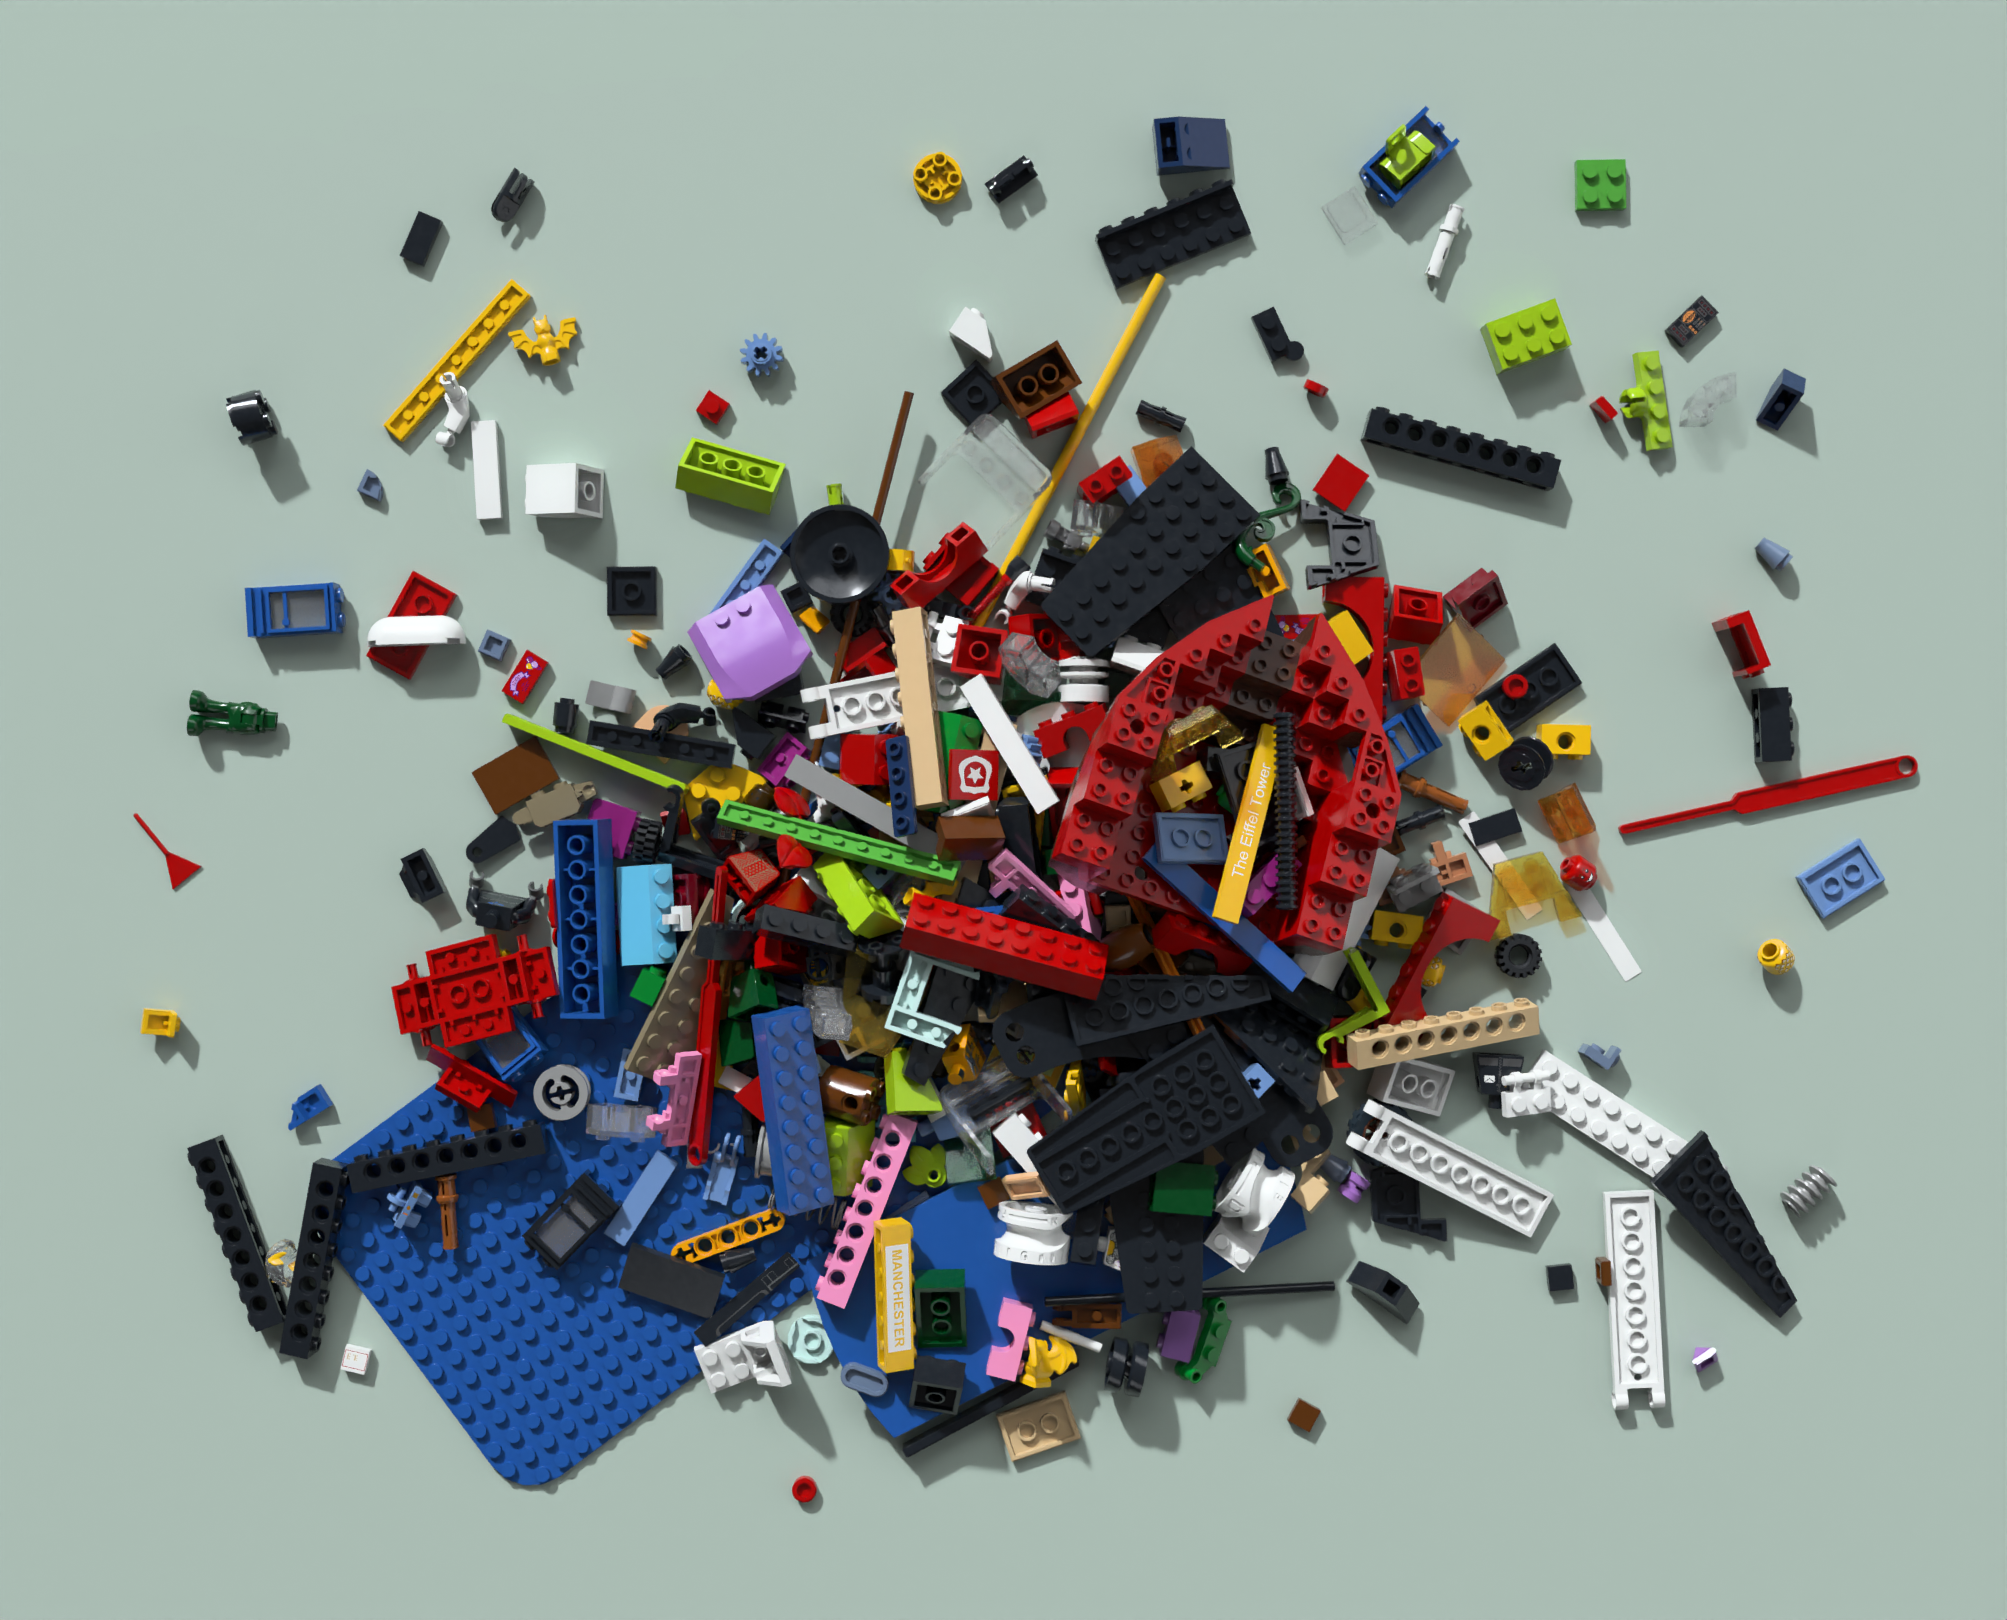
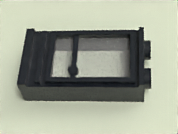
M589 1169L522 1235L525 1239V1244L532 1251L537 1250L543 1256V1262L550 1268L554 1267L558 1270L623 1203L620 1199L615 1202L606 1193L608 1191L607 1187L602 1183L598 1185L589 1176L591 1173Z

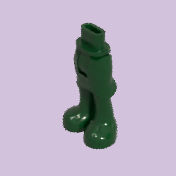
M193 690L191 692L189 707L192 712L228 714L229 719L191 714L187 721V734L189 736H199L205 730H226V733L260 734L266 731L276 732L278 712H270L267 708H262L257 703H225L209 699L200 690Z

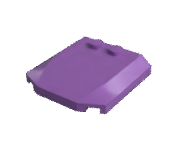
M773 584L759 586L696 621L687 632L727 703H732L731 700L740 699L754 701L797 677L802 670L801 666L808 657L811 658L813 655Z

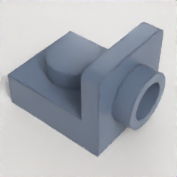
M1583 1043L1578 1052L1601 1068L1609 1070L1610 1067L1613 1068L1618 1063L1621 1049L1611 1045L1606 1054L1603 1055L1605 1050L1598 1045L1592 1043L1590 1046Z

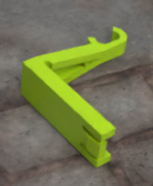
M1353 947L1347 948L1343 953L1371 1007H1364L1337 1026L1321 1034L1316 1040V1046L1324 1054L1327 1051L1323 1046L1326 1040L1336 1036V1041L1344 1044L1343 1036L1390 1012L1359 950Z

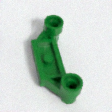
M1220 1297L1202 1298V1308L1208 1311V1315L1193 1358L1189 1363L1178 1361L1174 1367L1176 1376L1183 1380H1189L1193 1384L1200 1382L1202 1375L1212 1366L1216 1367L1232 1322L1227 1317V1303Z

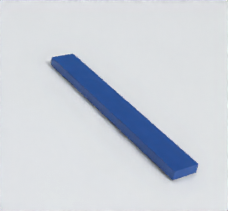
M1154 842L1141 859L1288 993L1293 992L1307 973L1242 914L1240 915L1239 923L1235 925L1213 918L1212 914L1218 892L1187 864H1159L1156 843Z

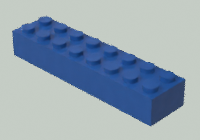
M612 820L553 821L558 922L557 948L560 1019H606L618 1016Z
M795 1005L751 1015L777 1211L792 1216L835 1204L810 1009Z

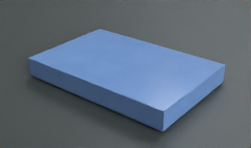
M1156 812L1152 815L1159 864H1226L1228 846L1223 814Z
M1860 838L1853 840L1795 877L1820 918L1823 919L1886 880Z

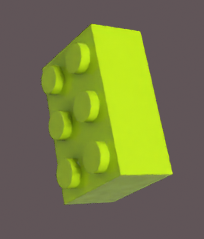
M1555 298L1488 322L1480 329L1496 375L1564 351L1572 345Z

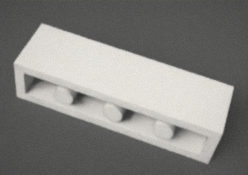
M1014 1111L993 1130V1134L1027 1173L1036 1172V1168L1027 1155V1150L1043 1136L1039 1132L1034 1134L1029 1128L1031 1122L1023 1113L1018 1116ZM1052 1195L1048 1196L1052 1200V1202L1058 1207Z

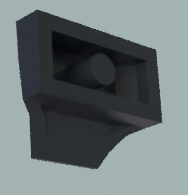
M425 848L401 859L403 867L399 875L410 898H418L424 903L446 892L443 879Z

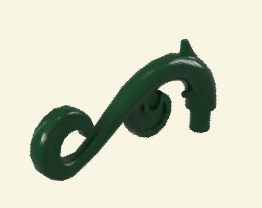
M1284 482L1276 485L1272 490V499L1275 505L1280 506L1282 503L1280 496L1287 494L1292 497V502L1283 507L1258 512L1260 518L1233 542L1236 556L1248 568L1252 567L1261 573L1266 564L1257 559V555L1252 553L1253 547L1250 546L1248 548L1246 538L1249 531L1259 526L1262 530L1255 528L1253 531L1255 539L1259 542L1272 540L1276 527L1269 519L1292 511L1301 502L1300 490L1291 483Z

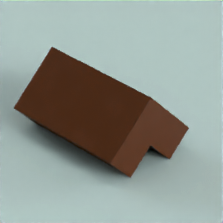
M938 816L935 826L939 838L935 850L939 861L992 860L1001 852L1005 841V835L998 816Z

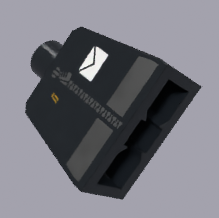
M1473 1052L1477 1091L1481 1094H1489L1488 1108L1502 1109L1501 1092L1510 1091V1085L1503 1086L1501 1078L1502 1076L1510 1075L1512 1072L1521 1073L1524 1056L1520 1054Z

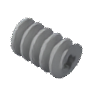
M1809 1166L1810 1173L1803 1172V1180L1799 1178L1794 1180L1796 1187L1789 1185L1787 1186L1789 1193L1785 1191L1780 1193L1784 1204L1799 1218H1801L1799 1210L1806 1213L1809 1212L1805 1205L1806 1203L1812 1206L1816 1205L1813 1200L1814 1196L1820 1200L1823 1199L1820 1193L1821 1190L1830 1193L1827 1186L1828 1183L1835 1187L1837 1186L1835 1180L1821 1167Z

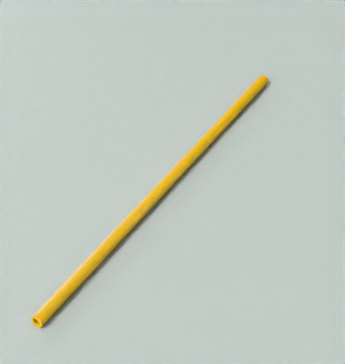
M1155 273L989 591L998 584L1008 564L1014 557L1022 555L1166 280L1162 275ZM999 596L992 600L993 602L990 605L988 604L986 610L984 609V612L977 616L978 618L975 621L973 620L971 625L984 627Z

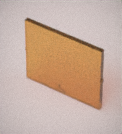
M1457 613L1420 657L1425 695L1417 698L1444 724L1450 727L1503 664L1505 659L1484 639L1482 634H1479Z

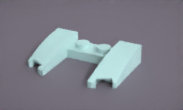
M910 951L884 1028L945 1048L946 1045L943 1041L953 1031L958 1035L962 1031V1027L917 1011L932 966L936 965L977 980L980 978V972H974V968Z

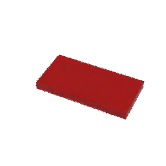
M412 571L388 617L446 616L457 594ZM430 645L370 647L366 656L411 680Z

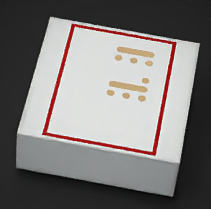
M347 1344L341 1370L365 1375L372 1349Z

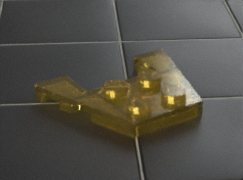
M1542 851L1493 863L1489 914L1499 919L1500 922L1490 941L1511 936L1506 910L1553 898L1558 921L1562 922L1582 916Z

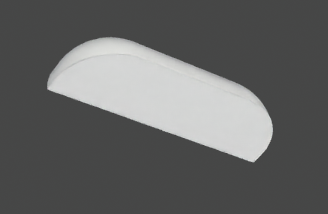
M442 615L386 617L377 621L371 627L367 636V647L466 644L462 626L455 619Z

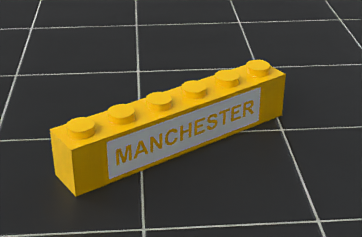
M902 1217L873 1221L878 1367L885 1373L914 1369V1360L917 1358L913 1336L916 1335V1326L913 1321L915 1300L912 1297L915 1279L911 1269V1263L914 1262V1253L911 1249L913 1228Z

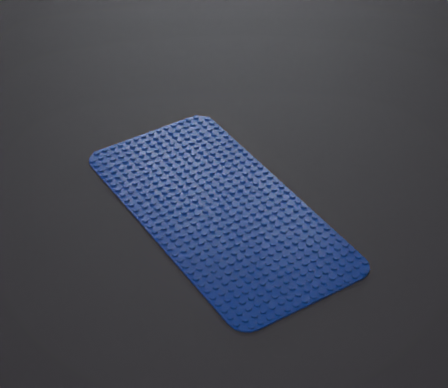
M864 785L857 789L861 790V788H864V790L870 791L876 785ZM817 799L809 805L810 815L805 818L806 821L818 809ZM933 813L934 819H935L939 814ZM868 823L860 825L866 832L873 827ZM813 856L811 865H813L816 862ZM801 868L792 869L789 880H791ZM907 874L905 878L904 896L908 891V888L914 887L913 883L911 882ZM710 878V888L714 890L715 880ZM779 879L777 880L773 888L777 887ZM1005 892L998 897L1004 901L1010 896V893ZM739 895L733 898V907L741 900ZM676 931L677 956L689 931ZM620 954L616 955L618 1016L606 1019H560L559 995L553 996L541 1004L544 1017L533 1019L532 1011L524 1017L549 1052L544 1055L545 1059L540 1064L534 1067L530 1066L525 1071L526 1074L517 1082L503 1081L481 1049L466 1060L472 1066L489 1073L493 1078L510 1085L518 1092L511 1108L490 1096L484 1103L493 1102L497 1127L489 1128V1133L498 1131V1127L502 1125L513 1124L514 1128L522 1126L523 1121L537 1119V1123L545 1121L550 1151L546 1154L454 1172L457 1173L455 1187L456 1193L459 1194L458 1201L455 1202L458 1248L443 1249L441 1208L438 1201H436L438 1183L435 1177L417 1180L421 1182L422 1188L432 1194V1199L426 1208L416 1203L412 1208L413 1211L421 1214L416 1228L403 1225L400 1229L394 1226L396 1221L393 1220L396 1211L392 1212L389 1210L392 1202L387 1199L389 1192L397 1193L400 1187L405 1188L407 1193L413 1181L353 1194L350 1183L345 1189L347 1202L344 1210L341 1211L340 1219H342L343 1224L336 1239V1243H338L337 1259L491 1466L507 1480L522 1485H542L560 1477L702 1371L694 1347L703 1343L694 1334V1331L704 1324L708 1318L618 1288L632 1243L634 1242L671 1255L672 1249L679 1242L770 1209L767 1206L774 1187L773 1177L761 1175L759 1179L755 1178L756 1157H743L744 1144L743 1135H741L740 1130L743 1129L741 1107L744 1106L734 1098L737 1092L719 1087H714L708 1151L715 1150L718 1143H720L718 1151L722 1152L725 1136L728 1132L731 1135L726 1153L732 1155L734 1146H731L730 1143H735L737 1135L741 1136L736 1155L739 1157L726 1205H722V1203L703 1199L715 1153H708L707 1162L703 1164L702 1168H686L687 1145L665 1147L661 1143L663 1133L651 1131L646 1126L647 1116L654 1114L662 1115L663 1110H667L670 1091L667 1085L659 1086L653 1079L644 1077L638 1102L614 1097L623 1048H633L653 1007L631 997L630 994L642 969L654 966V964L621 966ZM720 960L719 984L722 992L730 996L731 980L733 977L744 972L745 960ZM661 963L657 965L668 970L667 974H669L674 963ZM772 973L775 977L786 978L804 985L800 974L784 976ZM819 985L809 987L817 992L813 1005L797 1004L810 1009L811 1023L831 1013L830 1010L826 1011L818 998ZM861 991L851 996L852 999L841 1007L863 997ZM517 1027L516 1031L501 1034L489 1043L505 1066L531 1046ZM899 1034L885 1042H902L904 1039L913 1038ZM984 1041L979 1042L986 1060L977 1079L962 1082L958 1085L968 1107L1012 1082L984 1069L993 1048L991 1043L986 1045L983 1043ZM841 1050L839 1057L817 1054L830 1065H837L856 1072L860 1070L873 1071L874 1063L858 1062L857 1056L846 1062ZM868 1050L860 1055L879 1056L880 1053ZM749 1062L733 1065V1069L741 1072ZM568 1064L579 1068L588 1077L591 1085V1097L585 1109L575 1117L561 1121L553 1120L543 1115L537 1108L533 1094L534 1086L539 1076L546 1070L556 1065ZM1064 1066L1052 1097H1047L1029 1089L1010 1101L1029 1093L1041 1119L1064 1102L1066 1070H1069V1067ZM1088 1067L1084 1068L1086 1070V1077L1089 1075L1094 1077L1097 1074L1093 1068L1092 1070H1088ZM565 1075L564 1079L574 1085L572 1088L563 1090L561 1087L560 1090L550 1094V1089L555 1083L554 1080L550 1079L546 1086L548 1101L561 1109V1106L551 1100L552 1097L563 1095L564 1098L569 1092L575 1091L574 1097L570 1100L571 1105H575L579 1099L578 1085L572 1078ZM948 1075L945 1078H932L941 1096L957 1086L948 1081ZM435 1083L333 1160L350 1163L354 1161L353 1157L362 1154H368L370 1158L378 1156L377 1152L386 1149H392L394 1153L402 1151L403 1146L416 1144L418 1148L426 1146L427 1141L441 1139L442 1143L450 1141V1137L454 1135L465 1134V1138L474 1136V1132H471L467 1107L435 1090ZM917 1115L918 1123L928 1118L927 1115ZM985 1115L975 1120L978 1126L977 1131L939 1141L936 1132L922 1137L916 1127V1142H910L880 1220L886 1219V1216H889L925 1190L931 1197L943 1192L998 1151L999 1147ZM757 1118V1124L760 1130L762 1124H765V1122L763 1123ZM516 1134V1143L520 1146H525L526 1138L522 1134ZM492 1139L491 1145L493 1149L500 1151L502 1149L501 1142L498 1139ZM887 1141V1142H888L889 1144H891V1145H895V1144H897L899 1141ZM468 1144L467 1150L469 1154L476 1156L478 1153L477 1147L473 1144ZM936 1144L942 1145L948 1157L945 1165L947 1179L942 1186L934 1188L927 1184L914 1185L905 1179L902 1171L912 1166L909 1157L912 1146H922L931 1151ZM696 1148V1157L699 1160L700 1153ZM445 1149L443 1152L445 1159L452 1161L454 1157L453 1152ZM657 1150L678 1162L673 1173L625 1246L604 1234L622 1204L558 1270L554 1267H548L542 1260L543 1256L537 1250L532 1251L525 1244V1239L522 1235L587 1169L591 1171L589 1176L598 1185L602 1183L607 1187L608 1191L606 1193L615 1202L620 1199L624 1203ZM421 1154L419 1157L420 1162L428 1166V1156ZM883 1155L877 1158V1164L882 1168H886L891 1164L887 1156ZM397 1159L395 1163L396 1167L399 1170L404 1171V1161L401 1159ZM373 1164L372 1172L380 1176L381 1168L377 1164ZM936 1170L931 1172V1178L935 1180L938 1177ZM873 1179V1185L870 1189L873 1191L879 1190L882 1186L881 1182L878 1179ZM326 1183L327 1190L333 1193L332 1185ZM573 1194L563 1202L565 1205H569L570 1210L589 1228L598 1220ZM852 1194L848 1196H834L837 1197L834 1223L843 1199L847 1200L842 1218L847 1206L852 1208L855 1198L851 1197ZM862 1202L858 1206L860 1212L864 1214L872 1211V1206L868 1202ZM834 1204L821 1225L818 1223L820 1208L815 1209L808 1221L806 1220V1212L799 1213L795 1217L794 1215L789 1216L785 1214V1224L780 1230L728 1249L753 1247L757 1261L752 1262L733 1274L731 1272L726 1273L713 1315L786 1252H789L800 1266L719 1337L762 1321L771 1320L812 1289L806 1260L836 1246L833 1241L838 1230L831 1228ZM829 1205L822 1208L821 1221ZM322 1206L323 1214L329 1216L328 1209ZM561 1206L535 1231L560 1258L586 1232L567 1212L562 1211ZM773 1213L770 1219L764 1222L763 1217H760L763 1231L767 1230L765 1225L773 1222L777 1226L778 1221L781 1219L780 1216L775 1217ZM841 1218L838 1229L843 1231L846 1221H843ZM747 1222L745 1224L746 1233L753 1235L758 1232V1226L755 1222ZM853 1225L849 1231L851 1235L856 1236L862 1233L863 1229L859 1225ZM318 1230L319 1235L325 1240L324 1233ZM725 1230L721 1235L725 1243H732L735 1240V1234L730 1230ZM702 1239L699 1241V1248L704 1252H708L712 1249V1243L708 1239ZM690 1243L692 1248L687 1251L679 1248V1252L676 1254L677 1257H682L683 1260H686V1255L694 1251V1243ZM725 1252L714 1254L693 1263L724 1273L719 1255Z

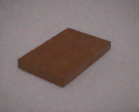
M537 736L530 738L471 772L495 815L561 779Z

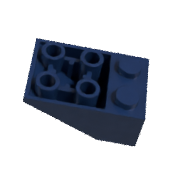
M1178 116L1153 120L1152 133L1157 176L1230 169L1225 119Z

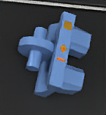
M417 1180L413 1181L407 1193L405 1188L400 1187L397 1193L389 1192L387 1199L392 1202L389 1210L392 1212L396 1211L393 1220L396 1221L394 1226L400 1229L403 1225L416 1228L421 1214L413 1211L412 1208L415 1203L426 1208L432 1199V1194L422 1188L421 1182Z

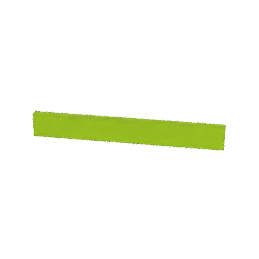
M506 713L502 719L503 723L666 788L676 784L684 790L686 795L690 789L688 784L515 715Z

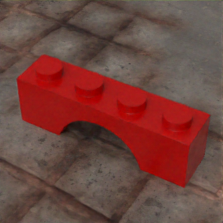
M962 522L945 537L944 555L933 569L924 573H914L907 570L889 586L907 609L915 607L924 608L926 604L942 593L949 584L960 577L972 564L980 560L988 550L977 532Z
M1167 911L1151 930L1155 948L1175 956L1189 949L1207 950L1213 953L1216 971L1226 976L1242 975L1253 962L1249 956L1221 931L1210 928L1204 923L1190 920L1182 914Z

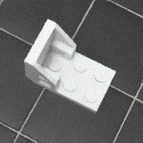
M762 1321L716 1338L707 1347L703 1344L694 1347L711 1394L754 1377L757 1383L761 1385L784 1387L792 1384L790 1363L773 1321Z

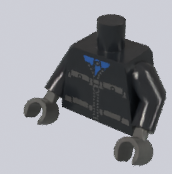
M471 871L469 875V886L471 888L468 890L466 909L472 917L476 918L475 925L511 931L518 925L526 924L530 921L537 906L536 900H540L544 896L543 884L540 885V888L535 889L534 882H530L528 885L529 898L480 890L484 885V872H482L480 878H474L473 871Z

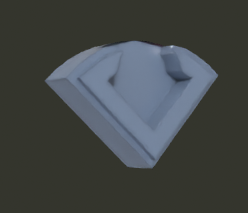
M367 469L357 491L381 502L383 497L382 483L375 473Z

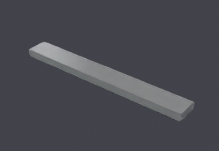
M796 754L784 775L785 777L915 850L937 855L935 850L939 839L937 833L917 822V834L900 838L894 837L891 807ZM957 860V861H961V869H962V867L964 866L966 860Z

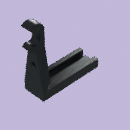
M672 784L666 789L668 792H673L676 795L675 804L669 802L663 806L668 811V817L657 860L715 880L716 868L723 866L724 861L675 845L678 842L681 811L685 794L680 786Z

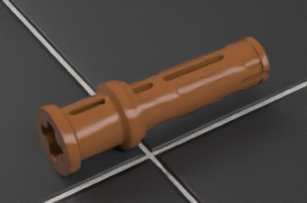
M1405 769L1397 775L1400 789L1411 793L1414 798H1426L1461 815L1468 806V800L1428 784L1425 778H1417L1406 773Z
M457 1173L435 1176V1180L438 1183L436 1201H438L441 1208L443 1249L445 1250L459 1247L455 1204L459 1198L455 1187Z

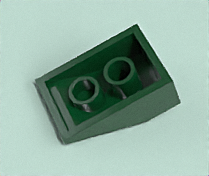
M965 1269L915 1270L914 1290L918 1348L967 1347Z

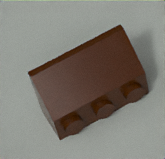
M1058 340L996 375L990 383L1001 402L1020 420L1082 384V381Z

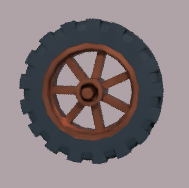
M1372 1099L1385 1108L1412 1121L1407 1115L1408 1113L1400 1106ZM1366 1102L1360 1105L1361 1108L1358 1111L1355 1110L1352 1113V1120L1349 1119L1347 1124L1349 1130H1346L1347 1138L1351 1132H1354L1370 1141L1379 1125L1380 1119L1363 1110ZM1376 1119V1123L1371 1126L1370 1123ZM1366 1129L1371 1130L1372 1134L1365 1137ZM1387 1132L1383 1133L1382 1138L1387 1137ZM1351 1147L1353 1152L1364 1162L1378 1167L1380 1164L1388 1166Z

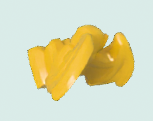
M1055 1335L1049 1336L1052 1344L1050 1351H1048L1046 1340L1043 1341L1029 1337V1361L1024 1363L1026 1373L1020 1376L1019 1382L1033 1388L1051 1387L1049 1377L1054 1371L1061 1375L1066 1371L1071 1362L1073 1364L1077 1363L1075 1350L1066 1340Z

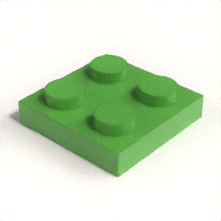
M1626 159L1575 161V211H1623L1626 209Z

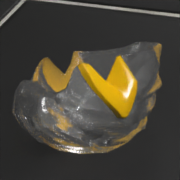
M283 1239L274 1244L268 1251L265 1260L268 1277L272 1279L273 1283L285 1286L286 1288L291 1286L297 1255L295 1244L289 1239Z

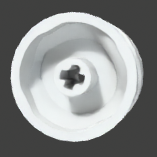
M1256 1148L1232 1166L1215 1195V1212H1219L1223 1217H1241L1243 1221L1242 1229L1254 1237L1260 1235L1275 1218L1288 1197L1295 1180V1174L1283 1166H1280L1277 1170L1268 1169L1264 1165L1265 1154L1257 1151Z
M1004 1201L999 1203L997 1217L1006 1223L1007 1229L1001 1238H995L993 1253L995 1256L1009 1261L1034 1265H1062L1068 1262L1070 1236L1063 1232L1061 1225L1071 1218L1073 1212L1063 1214L1056 1205L1039 1202Z

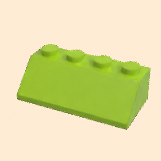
M692 437L678 464L675 488L770 515L778 495L786 464Z
M824 853L812 865L818 874L816 876L817 879L827 888V895L836 902L838 906L837 911L849 923L847 927L853 934L857 936L860 934L870 939L902 929L905 926L882 889L878 890L861 872L866 867L865 863Z

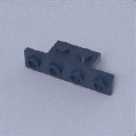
M902 735L885 741L894 837L897 838L917 834L918 832L909 737Z

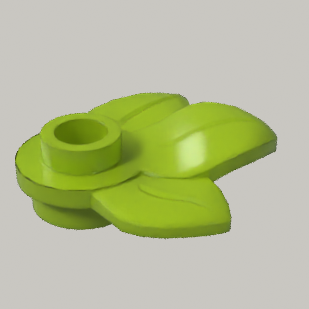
M939 1143L931 1151L922 1146H912L909 1154L912 1166L902 1171L905 1179L914 1185L927 1184L934 1188L942 1186L947 1179L945 1165L948 1157L946 1150ZM934 1170L938 1172V1177L935 1180L931 1178V1172Z

